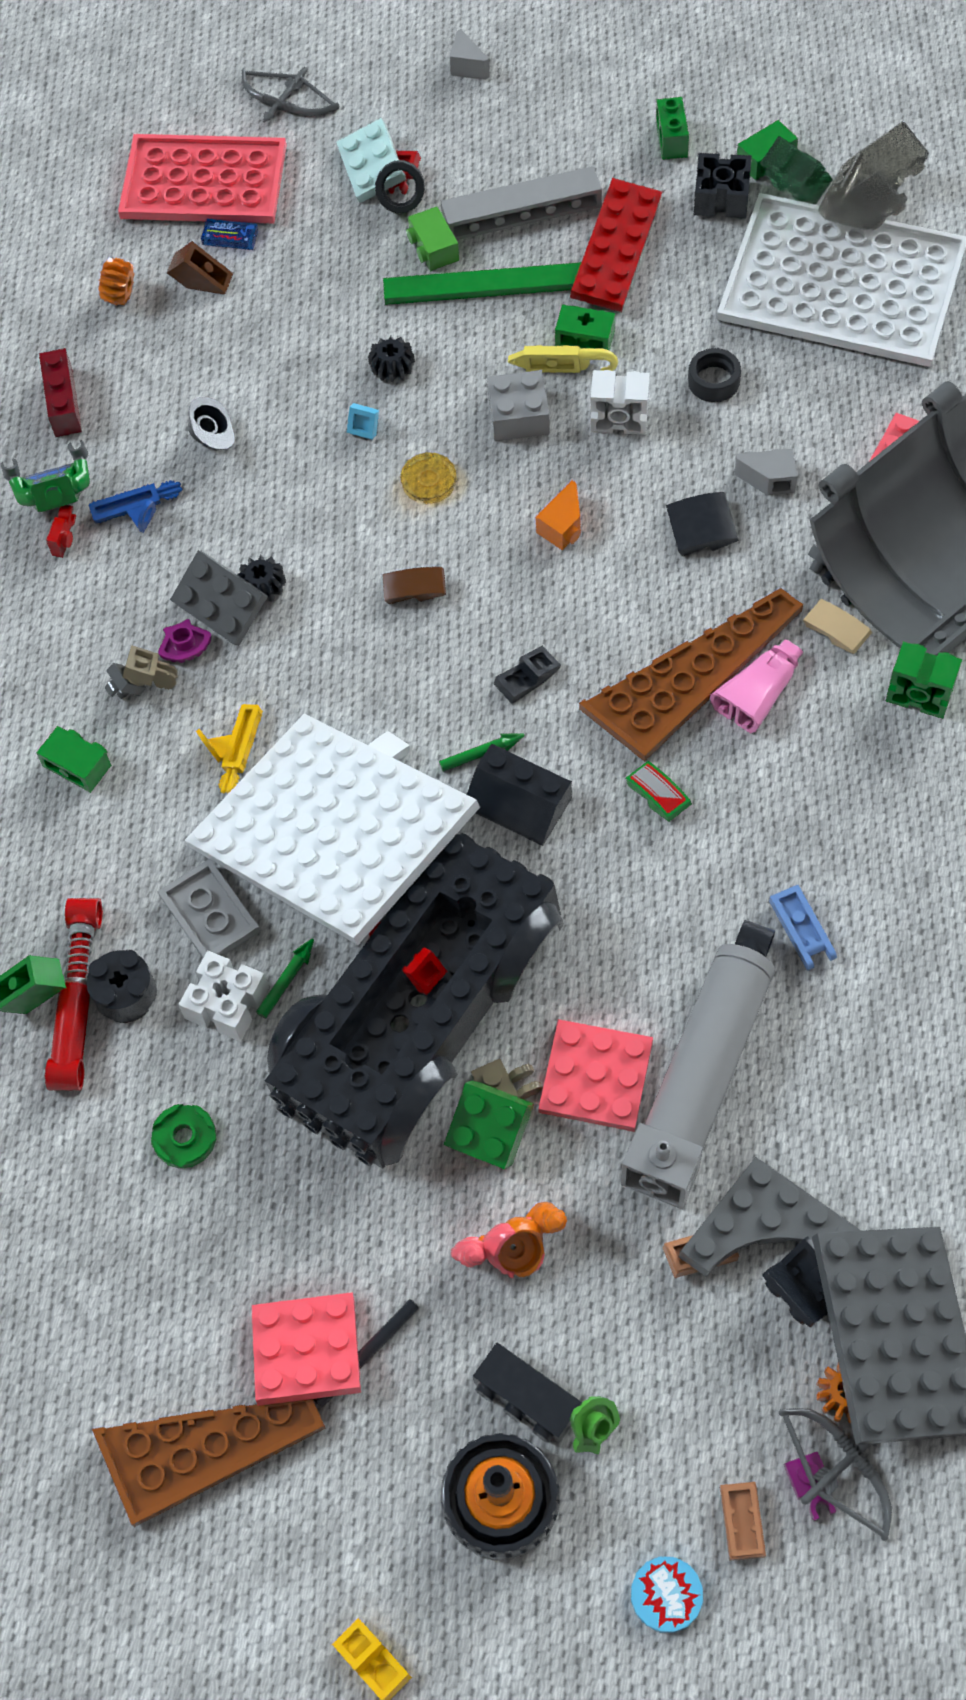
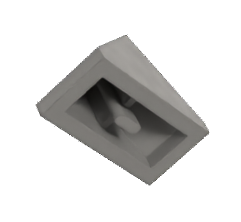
M462 29L458 30L449 56L451 76L485 80L490 78L489 58Z

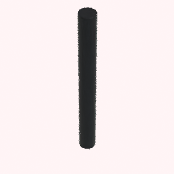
M409 1299L358 1351L360 1369L419 1309L415 1302ZM334 1396L313 1400L323 1408Z

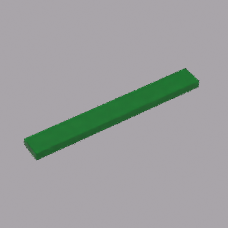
M581 262L383 278L385 305L568 291L573 287Z

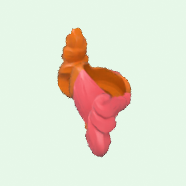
M551 1202L537 1203L528 1212L526 1217L511 1218L505 1223L495 1225L486 1235H481L480 1237L471 1236L457 1242L451 1249V1257L460 1261L466 1267L481 1265L487 1259L502 1274L508 1275L509 1278H514V1275L527 1277L537 1271L543 1264L545 1255L543 1233H555L563 1230L567 1222L565 1213ZM515 1244V1248L511 1250L510 1246Z

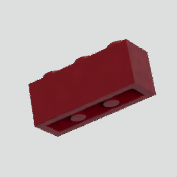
M66 348L39 353L47 414L54 436L60 437L81 433L82 427L73 368Z

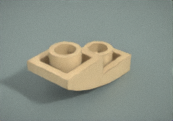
M820 599L803 619L806 627L829 637L833 645L853 654L857 652L872 634L871 629L864 623L823 599Z

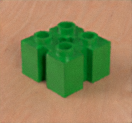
M903 641L892 671L885 701L905 708H909V705L920 708L922 713L944 719L962 659L946 652H939L938 656L926 653L927 648L924 646Z

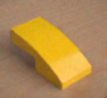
M359 1618L332 1644L380 1700H391L412 1678Z

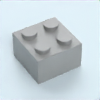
M542 370L487 377L488 400L495 441L550 435L549 410Z

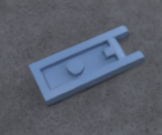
M799 885L770 896L769 902L807 970L814 968V963L810 956L822 951L826 953L830 961L837 959L835 949Z

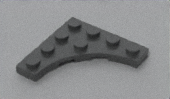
M755 1157L683 1247L679 1258L707 1277L725 1259L737 1253L739 1249L752 1244L784 1243L785 1240L801 1242L807 1236L812 1240L816 1233L861 1230Z

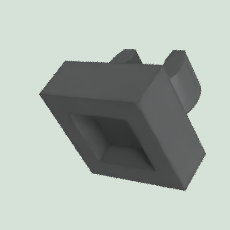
M113 663L106 670L112 679L105 686L110 697H113L115 694L120 699L125 698L128 694L140 696L146 689L145 685L137 686L130 683L128 679L122 678L125 665Z

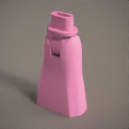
M784 640L779 646L774 645L771 650L763 653L746 669L711 694L710 700L714 710L730 720L735 716L734 723L749 733L756 732L783 689L791 680L794 669L798 666V659L803 654L801 648L788 640Z

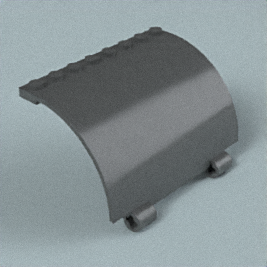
M949 381L942 383L922 400V406L927 416L856 472L851 466L841 464L819 482L820 491L830 501V504L810 519L817 547L828 570L845 596L860 614L897 647L901 648L903 641L911 644L916 643L927 648L926 653L938 656L939 652L949 653L966 639V394L962 396L958 387Z

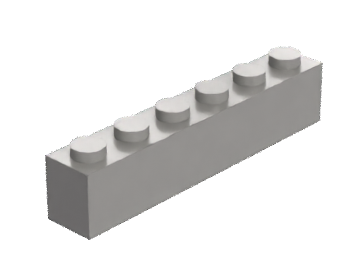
M594 166L441 200V212L456 240L600 208L602 207V188Z

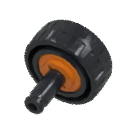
M503 1433L480 1436L479 1439L468 1442L467 1446L460 1449L455 1454V1458L449 1462L442 1480L441 1506L443 1515L455 1538L463 1547L474 1552L476 1555L497 1561L499 1559L512 1560L514 1557L527 1555L529 1551L535 1550L548 1537L557 1519L560 1489L556 1473L544 1453L538 1447L533 1446L527 1439L518 1438L517 1435L513 1434L504 1435Z

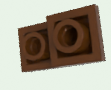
M443 567L411 568L382 574L384 601L388 604L413 598L422 602L446 595Z

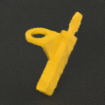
M241 705L231 735L208 739L200 728L196 730V733L217 762L222 761L221 767L226 773L221 776L218 785L221 788L220 792L223 794H229L235 788L236 783L240 779L237 773H243L246 768L247 759L263 713L259 705Z

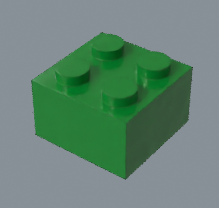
M475 1080L466 1082L443 1145L499 1168L506 1169L513 1165L534 1103Z

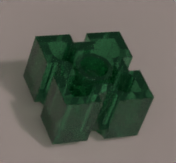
M780 136L777 137L760 162L766 171L764 175L772 181L771 184L781 192L785 190L792 194L791 197L796 201L816 205L833 181L820 161L806 152L800 151L796 146Z

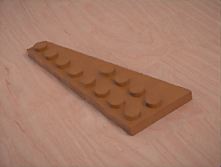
M780 588L753 603V607L739 615L734 614L728 617L727 622L714 629L709 628L705 630L703 635L691 642L686 641L652 660V664L636 673L634 671L629 673L621 682L612 687L606 686L601 689V693L587 701L583 699L579 703V710L645 762L710 700L712 693L732 679L803 610V604Z

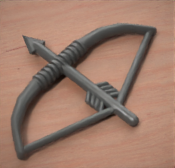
M303 67L297 75L246 71L244 68L241 71L243 87L248 94L259 100L262 104L271 106L268 112H264L263 123L274 118V114L278 109L290 114L320 116L337 110L340 107L338 102H333L303 78L308 72L307 67ZM246 75L288 78L284 83L287 88L279 98L266 93L262 94L251 87L247 82ZM303 84H305L330 105L323 108L308 109L298 107L285 100L292 91L300 90Z
M792 1408L779 1410L778 1414L783 1416L812 1487L802 1496L801 1503L807 1505L819 1495L880 1535L881 1540L886 1541L889 1536L892 1516L889 1494L876 1468H873V1464H870L867 1457L863 1456L865 1450L871 1445L877 1446L878 1443L854 1445V1441L848 1438L849 1435L845 1434L844 1430L827 1416L812 1409ZM789 1416H804L819 1423L833 1435L834 1441H837V1444L840 1445L839 1447L843 1448L846 1456L833 1469L829 1470L822 1467L813 1476ZM852 1463H855L858 1470L862 1471V1475L864 1474V1477L870 1480L879 1495L884 1513L883 1529H880L830 1496L839 1487L837 1477Z

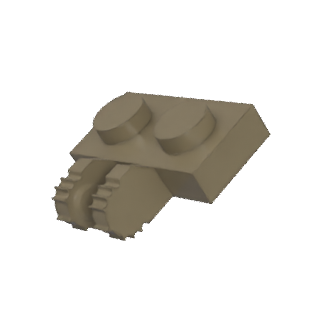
M131 645L122 678L128 679L130 683L137 686H151L152 682H154L156 687L169 690L176 685L178 674L174 666L158 660V653Z
M499 1058L471 1071L473 1080L524 1100L538 1094L543 1089L541 1082L534 1081L516 1091L513 1083L529 1077L535 1071L529 1063L507 1073Z

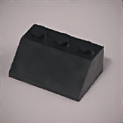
M491 743L475 769L467 795L476 799L480 806L475 814L543 846L572 799V781Z

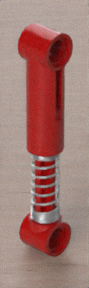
M68 898L66 901L65 923L69 929L70 941L68 946L70 948L67 950L69 956L66 958L68 964L65 966L67 972L64 974L66 988L58 993L51 1058L47 1060L45 1068V1084L49 1091H81L84 1085L85 1068L83 1055L90 1002L86 976H88L87 968L90 965L88 960L91 959V956H89V952L92 951L89 946L93 943L91 939L94 938V931L100 929L102 925L103 907L100 898Z

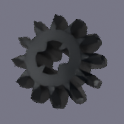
M390 335L388 340L379 338L378 344H372L368 362L373 375H378L381 381L388 377L393 383L395 377L403 380L405 374H411L415 356L410 342H404L402 336L394 340Z
M260 554L258 560L254 561L249 557L248 565L240 564V573L237 575L266 594L270 601L274 602V595H282V587L286 586V578L283 574V567L280 563H276L272 556L264 560V557Z

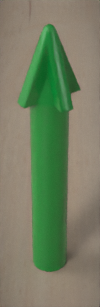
M500 733V738L440 760L439 765L442 772L479 759L484 756L491 743L508 751L525 734Z
M313 938L292 952L295 954L257 1009L256 1013L264 1019L269 1016L303 964L308 965L314 943Z

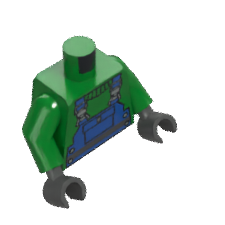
M80 440L81 446L77 449L73 448L71 442L68 444V450L74 460L73 463L22 478L20 477V470L16 459H12L14 466L10 468L5 467L4 463L1 462L3 476L9 481L17 502L22 506L33 507L37 512H44L77 502L81 492L88 488L90 484L88 464L85 460L89 453L84 442Z

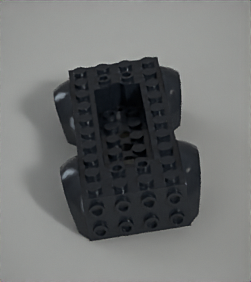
M464 833L456 834L383 916L379 926L329 994L303 998L292 1005L282 1016L269 1044L267 1055L269 1075L265 1079V1083L271 1092L269 1096L278 1104L276 1109L290 1119L294 1116L301 1119L303 1126L312 1133L318 1135L319 1132H322L329 1136L328 1140L337 1148L345 1150L347 1147L356 1153L355 1157L367 1166H372L374 1163L383 1169L385 1165L399 1163L413 1129L423 1116V1113L425 1114L430 1102L451 1078L455 1080L458 1074L452 1064L455 1057L492 1004L510 1001L525 968L530 963V960L533 959L535 952L548 934L556 926H558L559 931L564 926L553 881L543 874L538 876L533 874L518 861L512 860L510 862L501 857L491 847L484 848L476 844L470 836ZM423 948L431 950L447 970L445 976L427 995L419 992L402 970L404 966L407 967L414 959L413 956L418 954ZM417 995L427 997L426 1003L422 1006L415 1007L410 1003L412 998ZM403 1016L409 1020V1026L405 1031L395 1032L391 1029V1023L396 1017Z

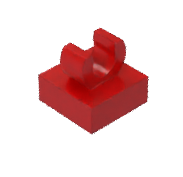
M423 948L418 954L413 956L414 959L407 967L404 966L402 970L417 990L427 995L445 975L447 970L431 950Z

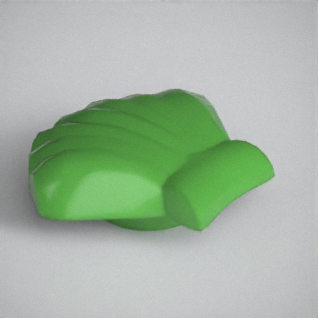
M590 1396L573 1410L570 1421L576 1437L573 1442L574 1451L576 1453L591 1452L599 1454L601 1444L620 1423L615 1402L602 1396Z

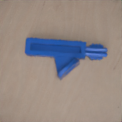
M174 480L166 481L165 484L162 482L159 488H155L154 483L147 484L137 489L93 501L89 504V509L96 524L127 514L139 531L144 533L157 510L156 505L161 504L160 499L169 500V498H177L183 489L180 487L181 483Z

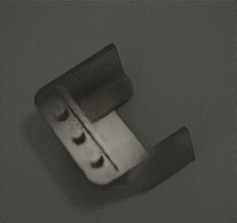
M904 121L900 122L849 158L841 166L818 208V212L828 221L862 230H876L885 222L887 217L890 215L895 217L906 208L905 203L908 197L904 193L898 195L899 192L897 190L903 184L905 178L909 175L914 177L925 168L926 165L924 163L929 152Z

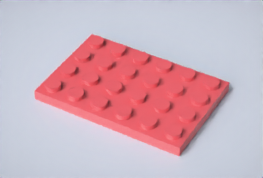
M134 134L118 210L120 219L274 224L287 147L286 138Z

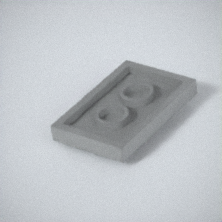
M208 859L157 891L159 897L202 958H204L207 950L223 956L261 932L255 920L211 859Z

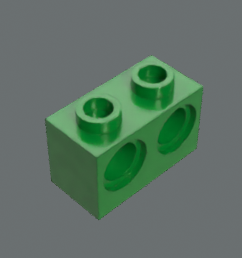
M683 98L656 99V127L662 160L687 158L689 131Z

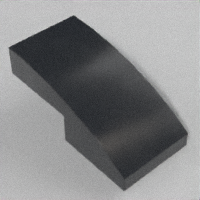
M542 645L521 656L517 666L496 676L494 685L513 704L547 681L560 669L561 664Z

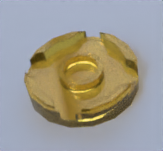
M425 452L407 460L402 467L400 479L403 491L410 499L414 501L417 499L423 501V503L432 504L440 502L451 495L457 475L454 464L447 457L438 453Z

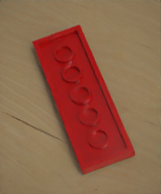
M612 178L571 289L570 298L622 313L661 201L662 191Z

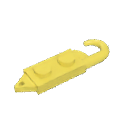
M524 346V350L508 356V363L526 369V372L542 370V373H580L581 370L588 368L590 360H606L610 362L609 366L601 368L600 371H614L618 366L617 356L613 352L606 349H579V346Z

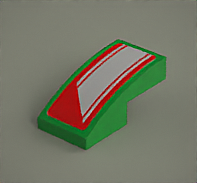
M647 761L626 777L628 786L648 801L649 807L668 822L692 805L688 796L650 761Z

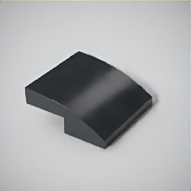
M724 492L696 495L666 505L677 549L681 556H686L708 546L712 551L739 541Z

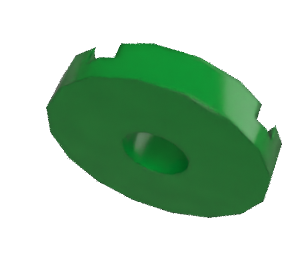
M173 1105L158 1116L152 1127L151 1145L158 1158L168 1166L179 1169L194 1167L205 1161L213 1151L217 1140L216 1127L209 1113L196 1105ZM188 1128L192 1130V1137L189 1141L185 1143L175 1141V1135L180 1129Z

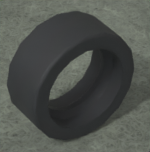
M404 160L392 161L386 164L378 173L375 182V192L380 204L388 211L407 213L415 209L422 201L425 192V182L421 171L413 163ZM395 171L407 172L415 181V193L405 203L392 201L385 192L384 184L386 178Z
M708 348L698 352L691 359L688 369V385L693 395L707 402H722L731 398L737 392L741 380V364L734 354L720 348ZM708 367H718L729 372L731 377L722 383H710L701 379L698 373Z

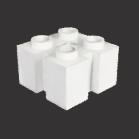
M593 370L591 432L613 433V429L624 430V434L646 435L650 373L634 371L627 372V376H616V371Z
M207 950L196 971L199 983L198 985L189 984L178 1004L184 1019L206 1028L210 1021L214 1022L218 1033L241 1042L252 1021L249 1013L250 1007L258 1009L269 989L265 974L241 964L237 971L233 969L230 959Z

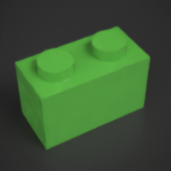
M438 206L408 216L409 228L406 229L408 240L411 245L415 244L417 246L416 251L420 262H425L430 271L460 261L458 242Z

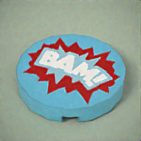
M657 1557L647 1561L637 1571L631 1585V1603L636 1616L646 1626L659 1633H676L686 1629L697 1618L703 1604V1587L698 1574L688 1563L675 1557Z

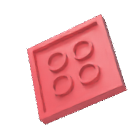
M558 1019L538 1112L635 1132L653 1037Z
M353 1292L252 1305L255 1400L257 1406L361 1393Z

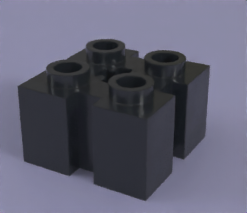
M698 154L694 216L715 217V212H726L725 217H747L752 155L730 154V159H720V154Z

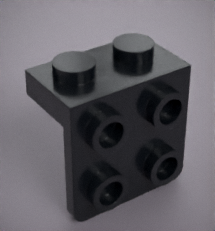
M807 1236L780 1262L767 1269L762 1276L766 1280L765 1285L767 1289L777 1298L781 1297L790 1307L789 1311L793 1318L800 1324L812 1327L824 1318L828 1311L813 1241Z

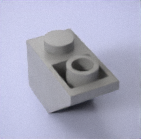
M774 449L761 452L749 451L736 454L735 475L762 493L777 495L796 492L798 475L793 449Z

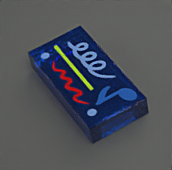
M206 219L201 236L202 245L253 250L259 231L258 224Z

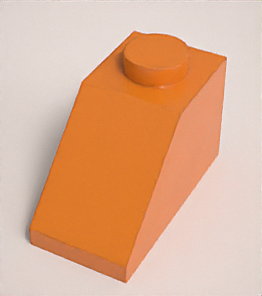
M573 480L535 517L536 533L561 550L569 543H575L581 534L577 483Z

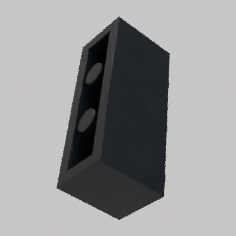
M496 1342L472 1376L474 1384L477 1385L475 1391L489 1402H492L494 1398L505 1405L503 1411L519 1423L522 1419L526 1420L534 1426L532 1432L546 1443H549L551 1439L558 1444L562 1441L571 1428L570 1417L573 1410L582 1403L498 1342Z

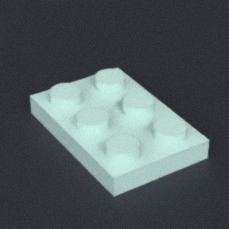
M382 118L336 142L354 193L360 203L376 195L375 182L381 169L386 164L399 160ZM395 171L386 178L385 190L406 180L404 172Z

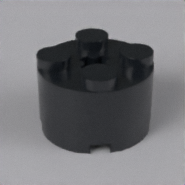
M134 950L112 951L92 961L89 965L87 989L98 1011L103 1016L115 1022L129 1023L140 1019L149 1011V1007L157 996V987L147 963Z

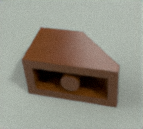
M193 241L174 253L166 272L185 288L222 295L226 293L234 274Z

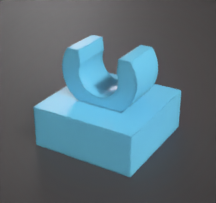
M353 403L349 407L347 433L368 439L375 438L379 410Z

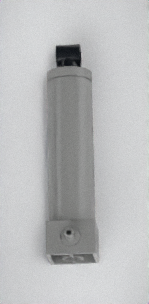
M744 920L735 944H725L718 948L645 1124L639 1122L623 1160L622 1186L682 1210L684 1209L700 1169L703 1148L775 973L774 965L766 958L773 942L775 930Z

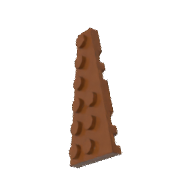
M313 1399L262 1406H257V1404L249 1406L238 1405L224 1410H207L159 1418V1420L142 1423L131 1422L125 1423L123 1426L93 1428L92 1431L131 1525L136 1527L326 1429Z

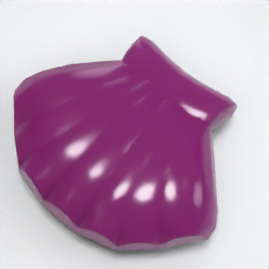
M190 619L163 628L165 637L158 650V654L166 661L183 663L186 660H193L195 656H201L203 651L207 649L211 642V633L191 625Z

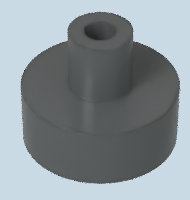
M813 544L808 552V555L814 559L809 569L820 574L826 564L817 545Z

